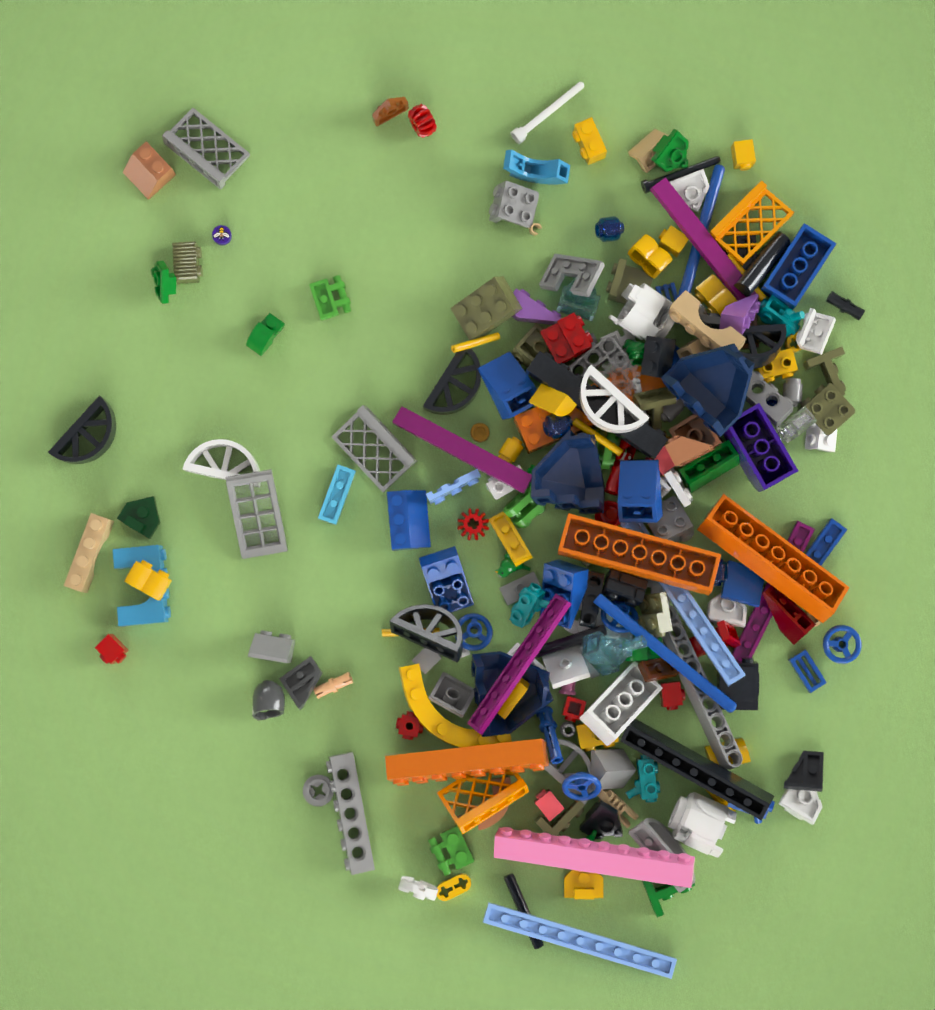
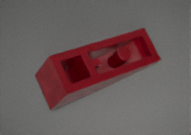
M772 585L762 593L779 630L793 645L816 625L795 602Z

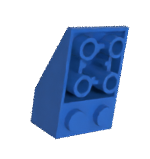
M510 351L477 368L502 420L512 418L534 406L529 403V400L537 389Z
M659 460L620 461L618 488L619 522L657 523L663 517Z
M455 546L419 558L435 606L444 608L451 613L474 605Z
M560 559L544 563L542 590L546 593L543 600L551 601L554 595L558 594L571 603V606L558 623L559 626L571 629L587 589L589 569ZM543 607L540 610V616L545 610Z

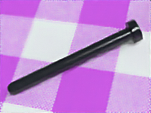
M719 156L651 181L645 179L641 181L642 189L645 194L649 193L650 189L665 177L670 182L720 163L721 159Z

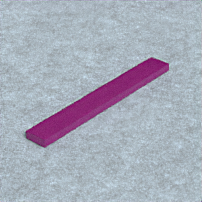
M665 177L654 185L650 191L737 301L746 298L733 286L742 274Z
M401 406L392 421L399 428L523 494L531 483V474Z
M796 521L787 541L804 553L815 529L800 521ZM766 582L762 590V593L765 590H767L771 586V584ZM763 594L761 595L760 606L754 607L739 637L741 646L734 648L731 653L736 661H742L744 657H753L773 616Z
M558 594L554 595L467 724L475 731L483 735L571 606L570 602Z

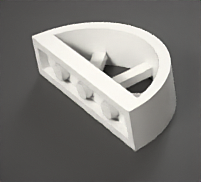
M589 366L582 379L579 396L585 415L595 426L612 433H626L641 427L648 421L649 417L595 367ZM588 378L601 389L586 390ZM586 396H609L610 399L594 414L587 402ZM614 402L617 403L618 425H613L600 419ZM624 410L636 422L624 425Z
M224 439L211 440L199 445L190 453L183 466V470L186 472L226 480L225 477L240 475L238 473L250 465L253 472L260 471L257 461L248 450L236 442ZM216 447H226L221 470L208 450ZM235 448L244 453L248 459L228 471L232 449ZM203 454L211 468L194 463ZM261 482L253 483V486L260 488Z

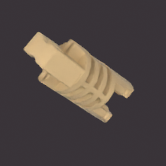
M601 789L597 795L600 798L599 802L602 800L618 810L620 822L626 828L630 826V822L622 815L624 811L634 820L639 817L611 789Z

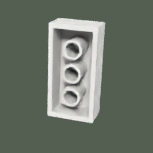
M633 661L579 719L608 746L618 738L663 688L656 681L645 683L638 668V663Z

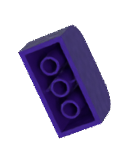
M760 403L742 412L741 417L723 434L726 441L729 440L738 452L740 466L758 492L764 491L798 472L796 465Z

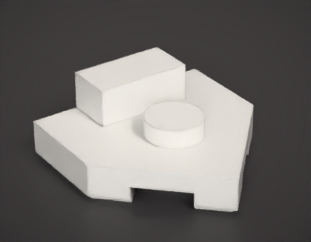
M704 169L670 181L689 208L697 212L710 187Z
M721 593L708 602L706 617L709 622H713L714 625L718 626L717 622L725 620L733 627L744 628L746 626L747 607L745 604L720 598Z
M785 789L778 803L785 808V811L799 820H805L811 825L815 823L823 808L817 791Z

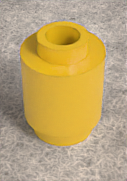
M514 436L512 439L508 437L498 452V457L510 464L514 463L524 448L521 445L523 442Z

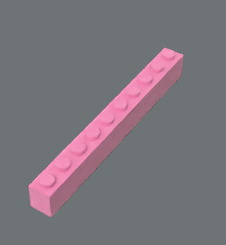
M499 827L494 841V858L691 888L693 882L695 857L686 853L674 854L666 850L654 851L646 847L634 848L626 844L614 845L606 841L594 842L586 838L574 839L565 835L554 836L549 833H534L530 830H514L510 827Z

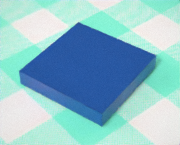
M729 560L727 562L728 569L726 566L720 598L759 607L764 579L744 564Z

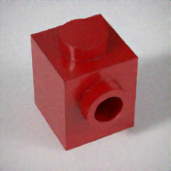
M108 634L95 647L101 654L99 657L106 664L121 663L127 657L126 653L129 651L114 634Z
M679 681L658 683L663 688L659 692L661 707H666L667 710H677L678 706L683 705L685 691L681 689Z
M566 695L561 712L562 715H565L564 719L576 722V719L580 720L579 718L584 713L587 701Z

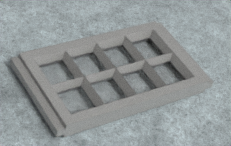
M272 469L225 477L242 559L288 551Z

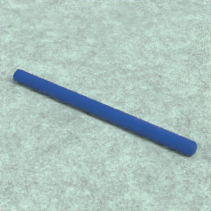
M720 164L714 166L709 183L710 187L706 194L699 219L707 231L725 172V167ZM693 244L678 297L685 290L691 293L701 255Z
M601 593L597 596L593 603L727 712L731 713L736 709L737 705L733 700Z

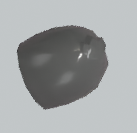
M264 680L254 690L253 718L260 721L283 715L285 698L282 687L274 681Z

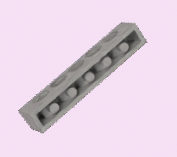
M758 371L752 372L745 401L752 407L760 403L770 422L777 428L793 412V402L787 396L780 395L778 389L773 384H767L763 380L764 377ZM756 387H759L763 391L759 394H756L752 390ZM775 400L777 404L775 406H769L767 404V401Z
M353 752L329 756L326 766L328 773H332L333 780L330 781L331 792H335L336 800H333L335 812L339 811L340 819L337 820L339 832L342 831L344 839H340L342 851H346L347 858L344 859L346 871L350 870L351 875L375 870ZM340 769H346L347 777L343 780L337 777ZM345 788H349L351 791V796L348 799L341 797V791ZM347 808L354 809L355 814L352 818L345 817L344 813ZM352 827L358 829V835L354 838L348 836V831ZM355 847L362 849L359 857L352 856V850Z

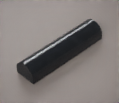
M781 232L775 233L733 285L744 296H751L791 243L788 236Z

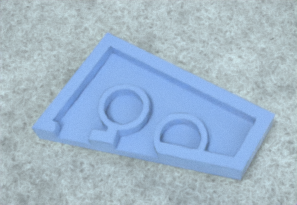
M478 469L457 478L453 484L448 483L441 486L434 494L432 491L427 493L426 496L430 504L435 503L437 505L446 500L445 496L449 494L454 496L460 493L462 487L466 485L471 487L479 482L478 479L481 478Z

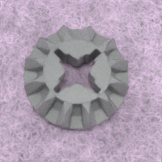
M323 775L311 776L303 786V796L313 806L326 805L334 792H331L330 780ZM323 783L322 791L326 795L318 794L314 798L315 790L311 786L318 787Z

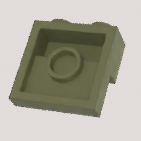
M537 323L511 352L518 363L525 365L527 368L539 351L551 354L540 334V331L544 329Z
M666 592L645 594L643 602L639 605L642 615H638V624L655 638L666 636L665 632L673 631Z

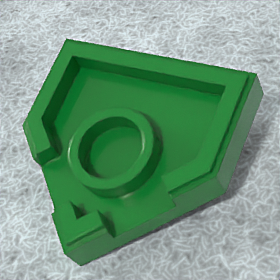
M673 129L669 136L663 135L654 147L655 155L651 160L664 172L677 168L688 167L687 149L689 141L678 130Z
M156 261L155 267L151 269V275L154 277V282L157 286L154 289L160 302L166 304L169 303V295L176 294V276L174 273H169V268L164 261Z

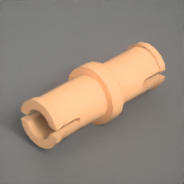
M347 672L334 679H328V682L315 687L313 690L316 697L320 699L329 693H336L338 689L354 682L350 673Z

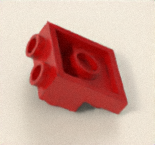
M575 312L540 331L546 346L554 357V361L558 364L561 362L565 363L592 348L591 343H593V339L589 332L585 333L582 328L585 326L583 319L580 315L576 316Z

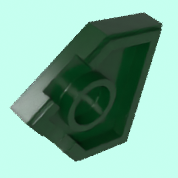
M152 496L127 502L117 519L136 532L151 539L160 525L155 497Z

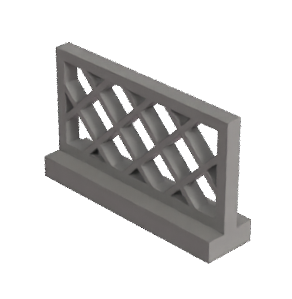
M194 108L170 131L167 130L162 135L163 142L167 147L220 190L226 185L227 179L250 157V153ZM194 115L200 120V124L189 125L188 120ZM210 128L214 131V136L203 137L202 129ZM189 129H200L201 137H189ZM178 130H187V137L179 138L175 133ZM214 140L215 148L204 149L203 141ZM217 140L228 142V148H217ZM201 141V149L191 148L190 142ZM239 151L243 155L240 159L231 160V152ZM217 152H229V160H218ZM204 153H215L216 160L207 161L204 158ZM230 164V169L226 174H223L219 170L218 165Z
M362 405L357 410L358 412L332 438L382 492H385L417 460L367 406ZM358 417L364 422V430H353L354 421ZM343 432H350V443H343L338 437ZM353 432H363V444L353 443ZM367 432L375 433L377 436L376 444H366ZM353 445L363 446V457H356L353 454ZM366 446H376V457H366ZM379 446H387L389 448V458L379 457ZM366 459H376V471H369L366 468ZM379 460H389V471H379ZM392 460H400L404 467L400 471H392ZM379 473H389V482L385 486L379 482Z

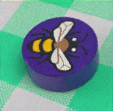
M220 225L214 228L212 237L218 245H226L231 241L232 233L228 227Z

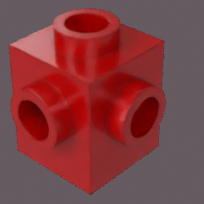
M407 711L406 714H402L401 718H397L395 729H399L398 734H401L403 739L413 740L414 737H418L419 733H423L424 727L420 724L414 712ZM408 722L412 723L413 729L408 730L406 724Z

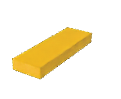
M503 511L489 519L515 567L533 558L513 522Z

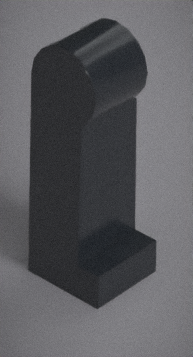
M588 572V584L582 600L579 626L595 627L599 607L593 602L600 593L602 594L605 576L603 573Z

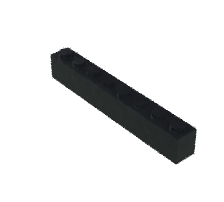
M539 351L526 369V374L539 383L567 394L577 404L576 408L584 413L579 396L583 376L578 373L574 375L569 371L570 368L562 362L558 364L554 361V357L551 354ZM586 383V390L600 389L594 384L591 386ZM586 396L587 402L594 414L610 399L609 396ZM614 402L600 419L607 423L618 425L617 403ZM624 410V425L636 422ZM648 421L633 431L614 433L652 460L656 458L668 441V438L665 437L666 434L658 428L655 430L650 427Z
M634 719L629 724L620 740L622 743L761 821L774 798V795L637 719Z

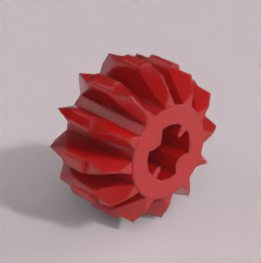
M416 105L409 110V122L419 137H428L436 131L437 125L426 105Z
M469 508L468 516L464 512L461 513L465 520L458 518L457 522L464 525L458 526L457 529H465L461 533L462 537L468 533L467 540L470 541L472 535H474L477 541L479 540L478 533L482 537L485 536L482 529L489 530L488 526L483 525L489 523V519L482 520L486 515L484 512L478 516L479 509H476L475 514H472V510ZM470 520H474V522L479 523V526L476 525V529H472V527H468V523L470 524Z

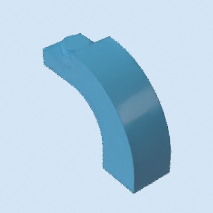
M506 150L503 169L509 171L511 177L519 180L558 185L568 183L570 165L560 159L535 160L525 157L514 150Z

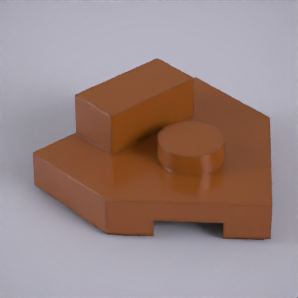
M405 97L387 99L372 114L373 122L378 127L409 109L408 101Z

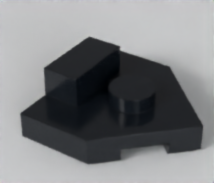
M602 800L599 803L596 802L585 815V820L579 827V830L587 835H591L592 831L596 830L595 839H603L605 836L623 837L618 810Z

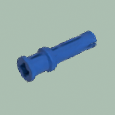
M545 706L536 713V716L540 720V731L545 735L552 764H559L563 761L555 731L557 724L552 717L553 709Z

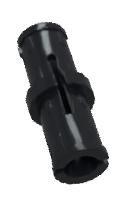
M831 291L826 299V302L840 309V312H845L858 321L865 312L864 309L852 303L850 299H845L834 291Z

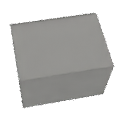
M443 672L428 699L463 718L474 697V690L472 687Z
M624 749L591 750V775L599 779L602 786L601 789L624 788L636 771ZM592 783L591 790H595L596 786Z

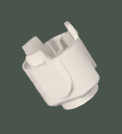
M645 283L640 286L629 284L621 294L628 301L617 318L613 315H610L608 318L615 325L618 324L640 340H646L647 336L664 338L675 323L668 314L673 302Z
M693 792L688 794L686 798L683 796L679 797L671 814L668 827L673 829L672 835L675 840L702 853L718 858L722 854L723 849L715 844L718 839L722 840L727 828V825L724 824L725 821L734 824L737 813L719 802Z

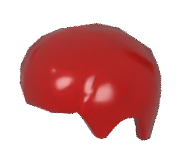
M609 500L604 501V513L595 514V520L619 526L621 522H619L618 503Z

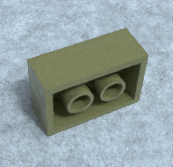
M504 276L493 277L451 307L452 312L469 340L485 336L523 309Z

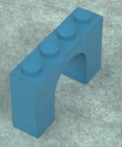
M161 545L113 549L114 569L132 568L135 561L141 562L145 560L153 565V570L158 572L161 569L168 573L167 568H164V560L167 558L166 550ZM167 588L161 601L150 597L146 602L139 605L117 607L118 626L169 622L168 618H171L170 606H167V599L170 596L169 588Z

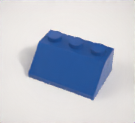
M426 490L387 492L392 550L430 548Z

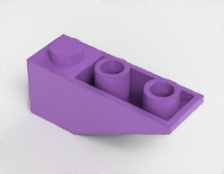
M514 290L513 293L523 308L512 316L517 321L554 325L558 320L562 319L561 314L555 310L551 312L545 308L546 305L543 302L530 298V294L525 290Z
M758 294L726 305L721 313L719 329L731 326L743 335L744 331L749 329L751 321L754 320L755 313L759 312L760 302H758Z

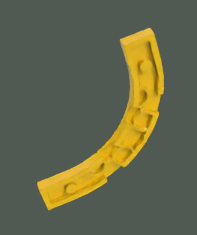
M414 664L399 667L404 694L410 709L414 712L420 724L436 738L457 747L512 742L510 734L482 737L480 733L473 729L463 728L451 723L434 708L428 699L420 665Z

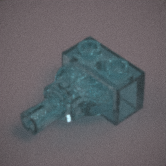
M573 277L572 282L567 286H563L556 311L568 315L575 312L576 316L580 315L582 319L593 321L600 296L597 295L595 286L589 297L573 295L570 291L576 279Z
M601 631L583 636L582 655L602 676L618 672L620 664L626 658L632 656V651L647 647V641L645 637L643 638V635L630 640L625 637L618 639L606 638Z

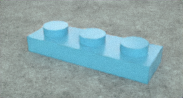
M337 464L318 519L337 525L356 473L355 470Z

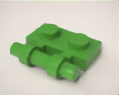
M340 275L333 277L335 284L329 285L327 278L309 284L321 321L338 316L337 308L343 307L344 313L352 311L350 307L351 301L346 295V286L341 280ZM337 291L340 300L334 301L332 292Z
M457 825L440 833L443 841L439 843L435 837L428 839L431 853L435 854L439 870L442 869L444 876L452 873L449 868L450 864L454 863L458 870L475 862ZM445 847L450 854V857L445 859L441 851Z

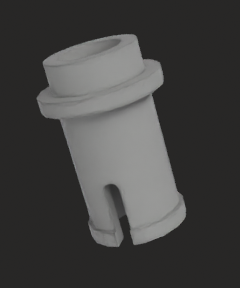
M564 722L560 726V732L564 737H571L575 733V726L571 722ZM566 727H571L569 733H565Z

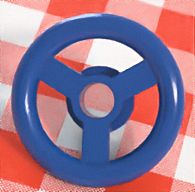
M611 601L638 623L639 616L634 607L624 604V601ZM601 609V620L608 629L617 633L629 632L624 627H617L618 622L614 619L610 623L606 612Z
M470 613L458 620L460 626H462L465 621L471 619L466 632L462 634L463 640L469 637L477 638L482 643L470 645L463 641V648L470 651H478L490 643L493 630L487 618L480 614ZM477 620H480L486 626L487 636L482 634V626ZM476 629L477 633L473 634L470 630Z
M837 625L829 629L825 634L823 649L827 657L833 662L839 664L850 663L860 654L862 647L861 638L853 628L846 625ZM846 631L843 637H835L832 641L829 640L835 632ZM851 636L854 637L856 647L852 654L848 650V641ZM840 641H843L844 646L842 648L839 647ZM829 646H831L836 652H843L845 658H839L833 655L829 649Z
M577 772L570 775L562 783L564 794L571 799L579 801L593 799L600 793L602 788L599 779L586 772ZM594 783L596 786L595 790L588 793V786ZM569 789H576L582 795L572 793Z

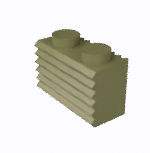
M195 241L172 243L176 283H199L200 277L203 276L202 265H199V258H202L201 247H198Z

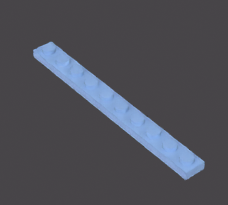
M621 522L620 524L622 528L650 535L643 523ZM658 582L726 684L730 686L743 678L745 673L690 592L683 588Z
M490 902L487 904L483 923L670 979H672L677 961L676 958Z

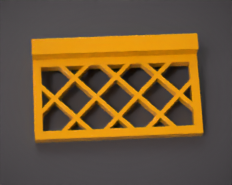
M762 180L710 231L711 236L718 245L727 253H730L742 266L794 215V212L766 188L767 185ZM767 196L771 200L772 206H761V199ZM750 210H759V218H749L748 212ZM762 210H772V218H762ZM775 210H783L787 215L784 218H776ZM762 222H773V229L771 231H763ZM746 223V231H736V224ZM749 223H759L760 231H749ZM733 235L734 244H726L721 239L724 236ZM736 235H747V244H737ZM750 235H760V242L750 243ZM737 248H747L748 254L742 258L737 253Z
M505 771L501 783L491 781V773H489L488 780L472 778L474 776L466 775L467 779L454 781L437 792V795L463 835L527 794L529 790L527 784L518 773ZM506 775L515 776L517 779L511 785L504 783ZM466 781L473 782L471 791L462 790V783ZM476 783L486 784L484 793L474 792ZM489 786L500 787L499 792L495 795L488 794ZM448 792H456L454 802L446 800L444 795ZM460 793L470 795L468 804L458 802ZM473 796L483 797L482 803L478 806L471 805ZM456 806L466 808L465 814L459 818L455 815Z

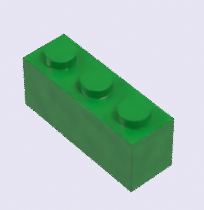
M727 440L713 451L679 470L681 479L690 492L693 493L739 465V454L730 441Z

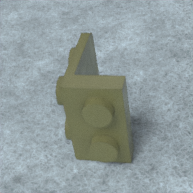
M620 258L618 264L614 263L611 272L614 275L613 282H608L606 292L609 293L608 300L626 304L628 300L621 294L629 284L640 286L645 283L651 287L653 278L646 274L644 270L627 266V260Z
M832 383L826 386L822 384L814 391L816 395L812 399L807 397L800 403L802 407L798 410L802 417L807 414L825 435H831L855 413L854 407Z

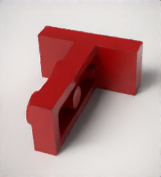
M725 620L717 622L718 627L714 629L726 646L730 645L733 648L741 646L735 627ZM695 636L689 638L697 658L705 655V651Z

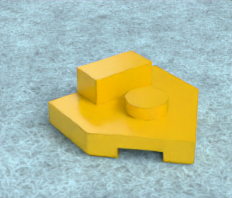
M578 870L569 871L564 876V898H603V877L597 873Z

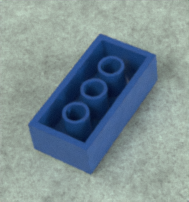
M804 223L761 287V291L768 297L771 295L775 296L793 310L837 243Z

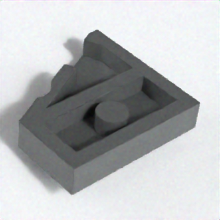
M310 656L279 678L298 709L301 710L304 707L323 672L313 657Z

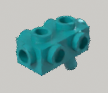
M773 295L767 300L763 299L760 302V309L757 313L765 324H785L786 337L790 334L794 335L799 330L800 325L798 324L805 317L803 311H793Z
M531 583L529 587H524L521 590L519 601L512 607L509 619L515 626L523 628L531 622L535 612H539L542 607L546 608L550 601L543 600L546 592L538 584Z
M642 754L640 755L641 758L636 759L638 779L634 780L635 787L625 793L628 799L640 794V798L645 800L646 803L657 802V793L661 792L660 783L656 781L655 773H658V764L653 759Z

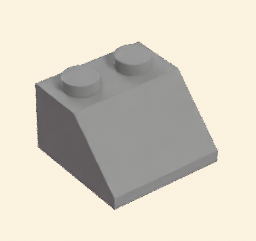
M261 630L260 634L255 633L248 657L291 663L295 640L291 639V635L280 633L279 637L272 636V632Z

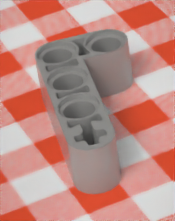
M606 337L569 366V371L574 374L575 368L582 366L584 372L581 376L584 377L590 365L598 369L608 360L618 371H625L630 366V360L613 338ZM608 342L614 343V349L610 352L604 350V346ZM593 354L599 356V360L595 364L589 362V358ZM619 357L626 358V363L622 367L616 365V360Z

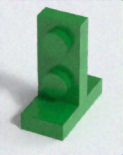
M642 880L656 917L663 916L664 912L659 899L663 901L674 897L673 894L678 891L673 885L668 884L654 889L652 882ZM686 888L681 893L689 892L692 888Z

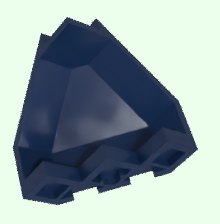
M735 343L680 358L661 377V380L674 396L677 395L694 415H698L704 421L703 424L708 429L721 437L742 415L755 363L744 357Z
M570 429L532 470L531 498L537 505L555 504L556 509L566 511L578 509L580 514L604 513L605 485L595 434L578 433L575 435Z
M501 651L472 654L471 674L472 677H475V688L473 690L475 704L478 707L513 656ZM530 664L522 676L523 679L530 683L528 690L506 719L502 718L498 713L496 714L482 737L511 734L552 702L553 698L549 687L550 672Z

